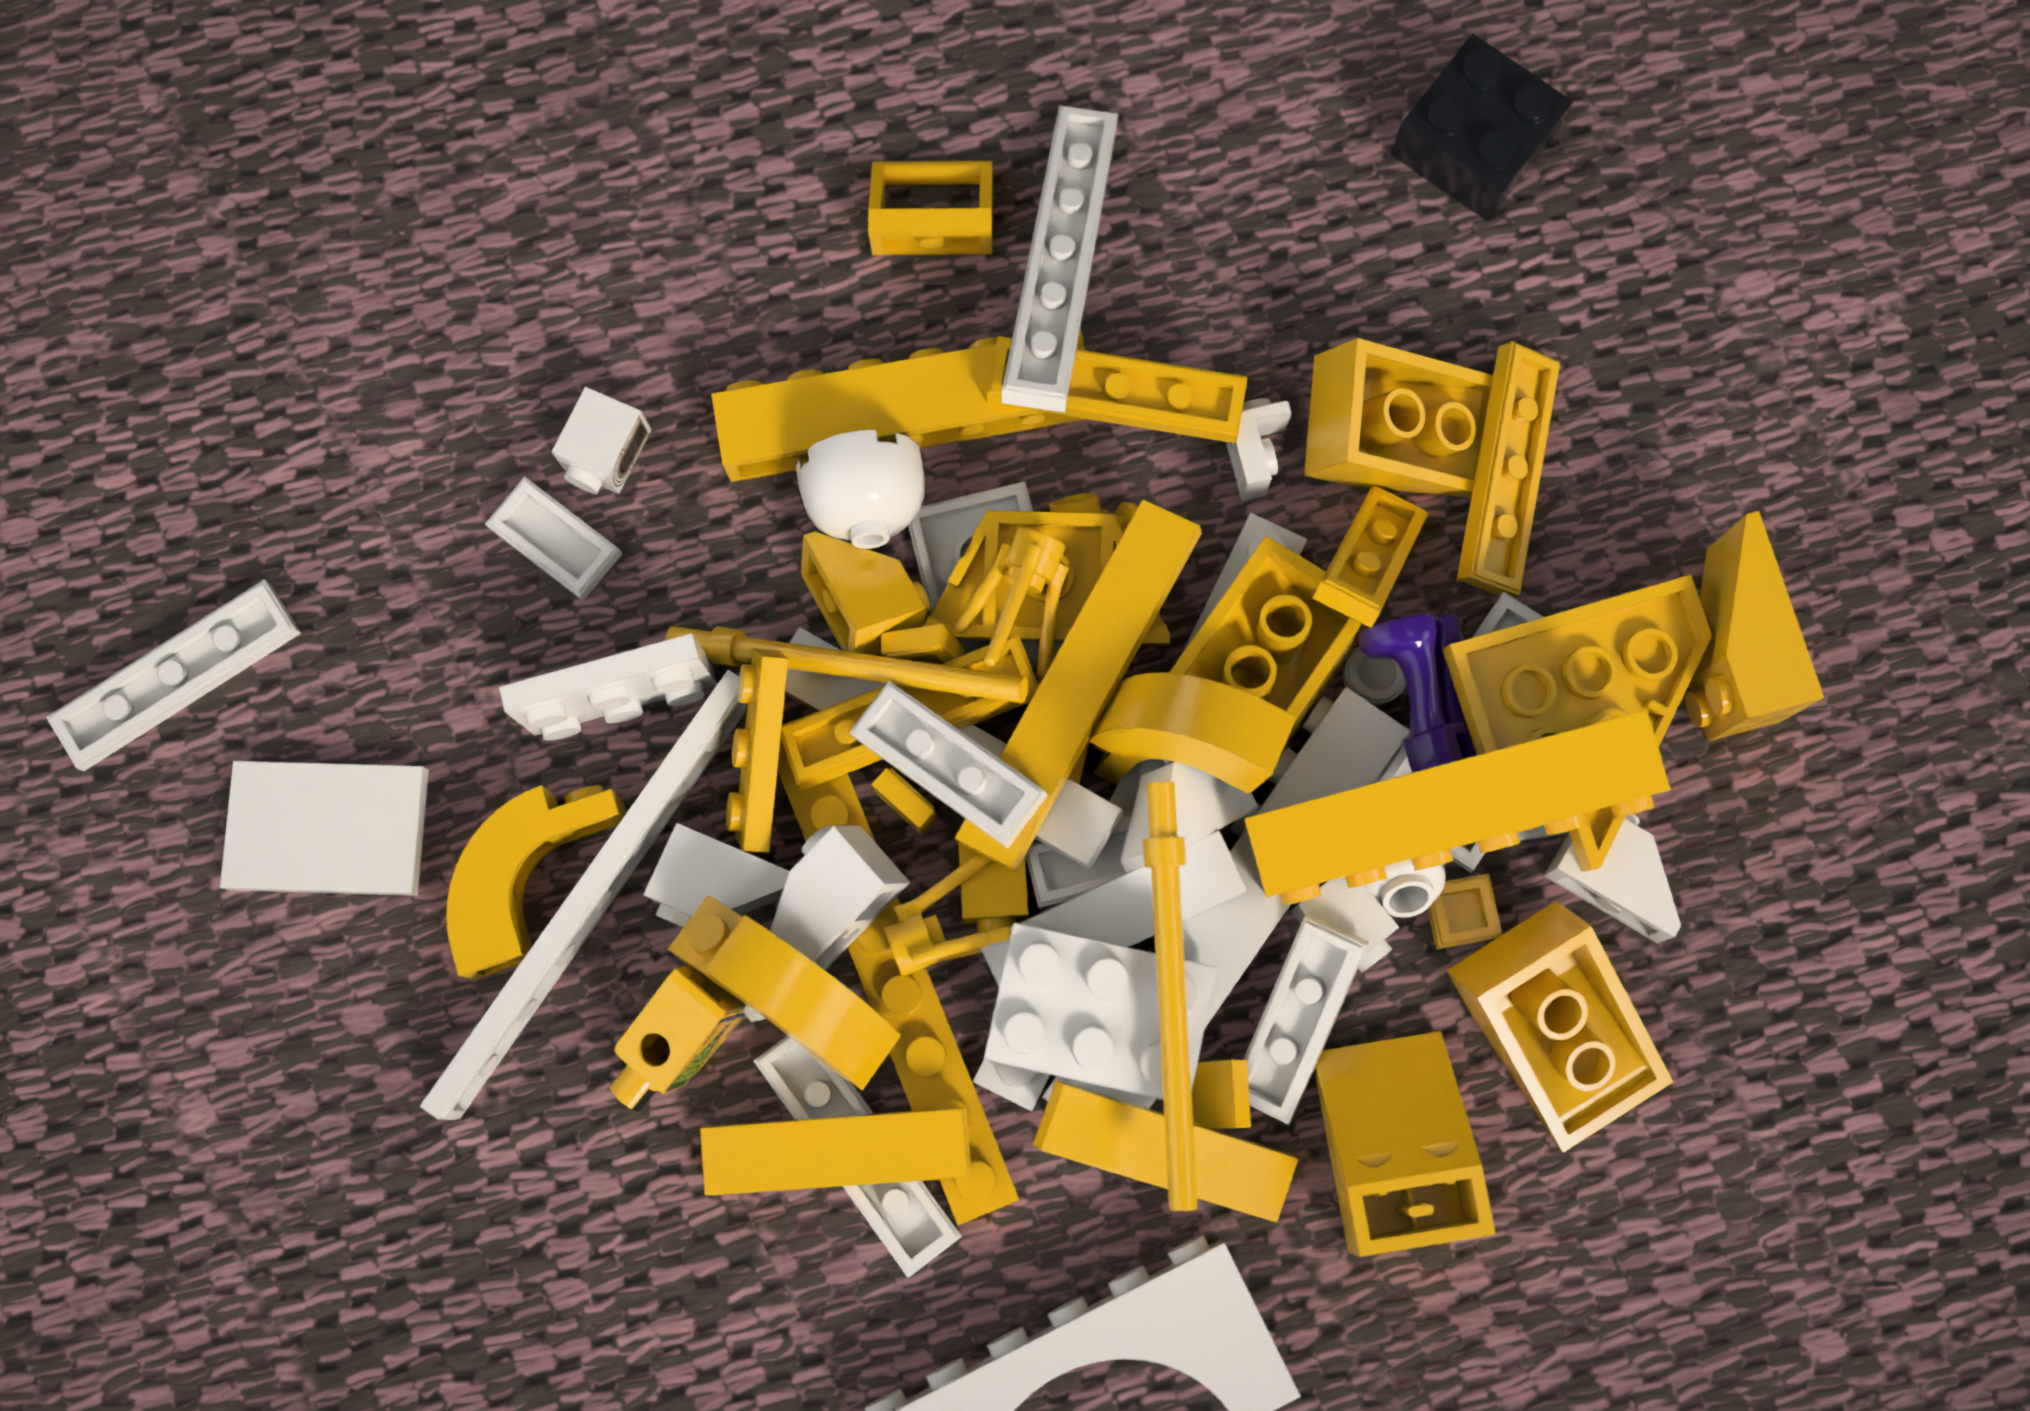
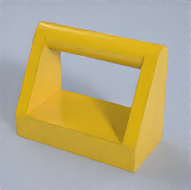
M993 160L873 161L868 206V235L872 255L993 254ZM980 185L979 208L885 209V186Z

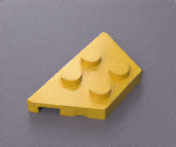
M986 510L972 536L969 547L963 558L959 559L948 579L947 587L931 616H928L923 627L942 624L956 639L991 640L1013 586L1005 580L1008 570L967 630L959 633L955 629V624L993 567L1002 543L1011 545L1017 529L1027 528L1048 535L1060 541L1066 547L1060 564L1068 567L1069 570L1061 589L1054 642L1063 643L1124 534L1115 514ZM1046 584L1041 594L1026 591L1008 637L1019 634L1021 641L1040 642L1047 591ZM1159 613L1141 645H1170V632L1166 624L1163 623Z

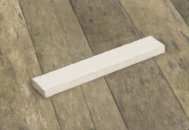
M1059 105L1002 387L1001 403L1065 413L1118 120V114Z
M800 627L789 642L839 650ZM787 668L785 695L818 712L885 686L887 683ZM974 725L960 729L962 733L998 758L1007 745ZM1067 779L1035 839L1090 870L1124 814L1118 806Z

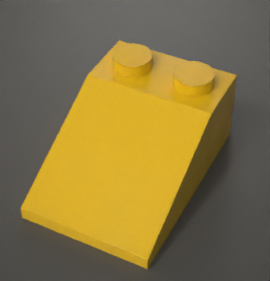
M1355 338L1315 355L1304 476L1346 486L1371 488L1373 485L1385 490L1471 498L1493 375L1360 338Z
M1756 511L1746 514L1709 546L1706 553L1700 601L1712 633V638L1689 683L1690 691L1686 692L1685 704L1692 724L1696 728L1703 727L1708 742L1780 723L1824 698L1760 512Z
M1559 902L1551 903L1447 969L1469 1012L1562 1152L1567 1151L1673 1083L1668 1070L1592 926Z

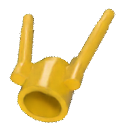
M1018 528L1011 545L1002 543L993 567L956 622V631L959 633L965 632L1008 570L1005 580L1013 586L984 657V661L988 666H993L997 663L1026 591L1041 594L1046 584L1047 591L1036 677L1041 681L1043 680L1050 667L1061 589L1069 570L1068 567L1060 564L1066 548L1060 541L1031 529Z
M978 853L916 899L894 907L899 921L885 926L884 930L902 977L942 961L982 953L980 948L1010 940L1012 929L1010 927H1003L946 941L936 914L924 919L921 914L993 860Z

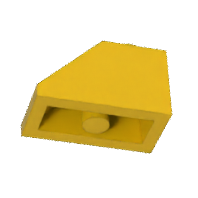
M818 532L803 535L801 575L842 651L883 656L881 654L882 633L923 627L925 618L930 614L926 592L918 581L912 582L900 560L868 549L857 548L851 543Z

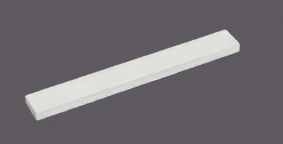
M727 670L424 1099L420 1105L422 1109L438 1120H456L463 1116L747 711V704L739 703L738 700L739 676L730 670Z

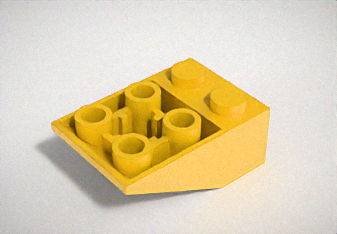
M1438 1031L1322 1050L1314 1073L1348 1253L1362 1257L1496 1235L1482 1163L1442 1032Z

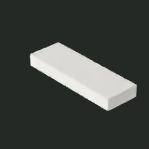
M890 681L887 682L849 732L857 741L1007 849L1048 796L1042 788Z
M1310 914L1303 918L1243 1059L1247 1060L1251 1107L1286 1124L1292 1121L1369 941Z

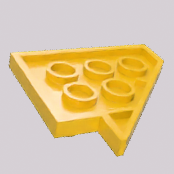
M1687 575L1456 642L1442 650L1477 755L1648 710L1659 748L1712 638V633L1692 575ZM1611 806L1584 813L1587 826L1569 831L1582 872L1601 868L1625 816L1614 818ZM1544 824L1537 825V826H1533V827L1526 828V829H1522V830H1518L1517 833L1523 832V831H1526V830H1529V829H1532V828H1536V827L1542 826V825H1544Z

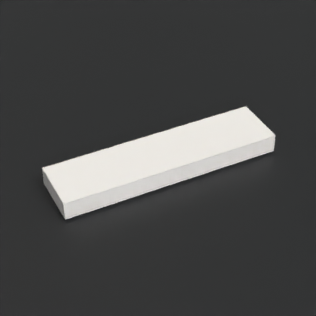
M264 579L46 718L76 769L86 771L292 640L301 632L272 585Z
M1220 830L1185 848L1186 866H1179L1182 922L1248 892ZM1143 867L1124 873L1019 924L1130 947L1155 935L1151 868ZM1010 940L980 948L999 987Z
M788 1035L753 1061L794 1119L874 1114L852 1083L813 1058ZM923 1181L843 1186L908 1278L962 1237Z

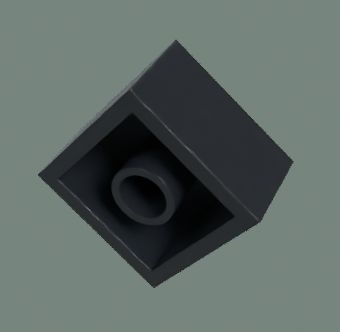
M1472 33L1402 121L1390 155L1488 222L1555 137L1573 101Z

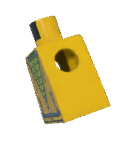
M689 965L675 968L615 1045L614 1051L616 1055L627 1066L610 1085L613 1095L625 1106L640 1112L657 1091L665 1094L687 1085L746 1016L743 1012L746 1004ZM666 1040H667V1042H668V1044H669L670 1051H669V1049H668V1047H667Z

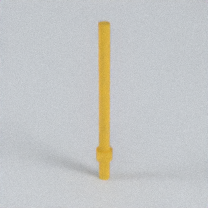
M671 626L667 631L665 639L666 641L692 633L708 655V659L712 664L739 667L743 662L751 663L753 648L779 650L788 658V669L881 683L890 681L895 685L1015 703H1024L1028 693V680L1026 677L747 637L746 633L741 629L717 626L710 632Z
M1162 781L1147 783L1150 838L1143 839L1144 867L1151 868L1169 1210L1189 1211L1196 1210L1198 1207L1179 866H1186L1185 837L1177 836L1175 782Z

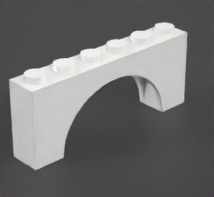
M1201 1235L1168 1252L1173 1264L1151 1275H1148L1144 1265L1130 1270L1108 1283L1112 1295L1093 1305L1088 1306L1084 1296L1078 1297L1048 1313L1047 1315L1052 1325L1028 1337L1023 1327L1017 1328L987 1344L991 1357L969 1368L966 1367L963 1358L956 1359L926 1376L930 1388L908 1399L905 1398L902 1390L898 1389L870 1403L864 1409L865 1411H1015L1029 1395L1055 1377L1087 1364L1118 1359L1150 1361L1177 1369L1207 1387L1224 1404L1228 1411H1274L1301 1396L1225 1243L1218 1240L1208 1245L1204 1235Z

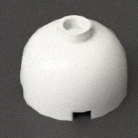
M859 430L837 434L815 443L808 449L809 461L803 465L799 460L796 465L799 491L808 517L825 534L852 543L857 548L872 549L886 544L890 537L901 532L915 519L925 496V476L919 445L906 435L895 433L897 444L878 442L876 430Z

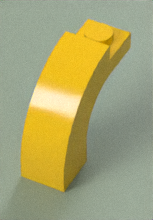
M1145 673L1135 675L1120 682L1088 740L1094 744L1095 749L1103 752L1093 774L1116 785L1134 765L1141 761L1151 759L1169 760L1205 771L1250 794L1273 774L1296 716L1255 695L1213 680L1177 673Z
M540 785L511 799L483 822L469 840L458 860L447 898V932L458 976L477 980L520 965L532 948L523 913V897L531 873L537 864L557 847L618 826L627 813L621 796L612 789L603 791L602 786L594 785L568 793L564 797L566 804L558 806L555 794Z
M707 895L668 948L678 959L758 1012L798 1043L813 1058L862 1091L901 1037L874 1009L813 961L748 916H740L709 895Z

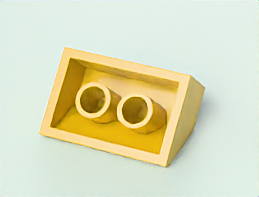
M1266 535L1169 673L1196 676L1235 687L1296 716V720L1283 748V753L1357 645V634L1368 628V626L1312 599L1326 571Z

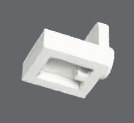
M1260 398L1243 403L1236 444L1226 442L1242 501L1266 496L1272 480L1271 476L1278 473L1277 458L1270 438L1261 440L1260 436L1286 430L1292 414L1288 401L1271 404L1269 399Z

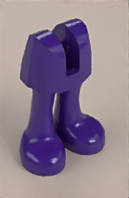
M1423 614L1391 620L1359 632L1357 640L1360 650L1367 657L1395 660L1406 680L1410 701L1411 735L1403 739L1412 773L1476 756L1477 754L1442 650L1450 644L1463 641L1458 617L1456 615H1443L1434 618L1433 614Z

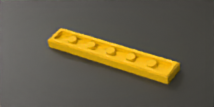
M1141 501L999 757L1003 762L1042 788L1048 796L1008 849L967 819L964 820L955 837L960 844L1017 872L1202 534L1200 525L1148 501Z

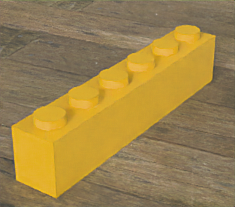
M1080 329L1077 349L1085 350ZM998 337L981 339L972 343L969 349L946 353L939 348L922 349L912 353L909 359L884 363L879 359H864L852 363L848 370L824 374L819 370H802L789 375L786 381L762 384L755 380L739 381L729 385L726 391L711 394L722 465L731 482L796 471V465L799 460L803 465L809 461L808 449L811 446L842 433L876 430L878 442H891L897 444L895 433L909 437L921 449L1086 419L987 403V390Z
M1648 710L1250 816L1244 818L1265 895L1270 897L1280 894L1282 905L1285 906L1322 896L1319 883L1345 877L1348 888H1354L1387 879L1384 866L1411 859L1413 869L1417 871L1454 861L1451 848L1477 842L1480 853L1513 846L1520 843L1517 831L1544 824L1547 836L1587 826L1584 813L1611 806L1614 818L1652 809L1655 807L1652 795L1671 789Z

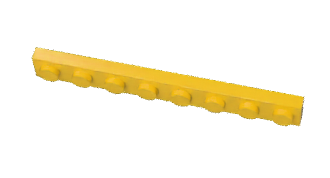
M780 738L777 770L805 841L823 827L831 825L832 827L861 826L876 843L849 774H844L802 791L796 784L782 739ZM897 896L851 943L848 950L871 1008L901 1035L889 1053L912 1111L966 1107L971 1175L966 1178L939 1179L956 1223L959 1226L1020 1199L927 968L903 977L900 973L884 930L885 926L899 921L894 909L895 906L901 905Z

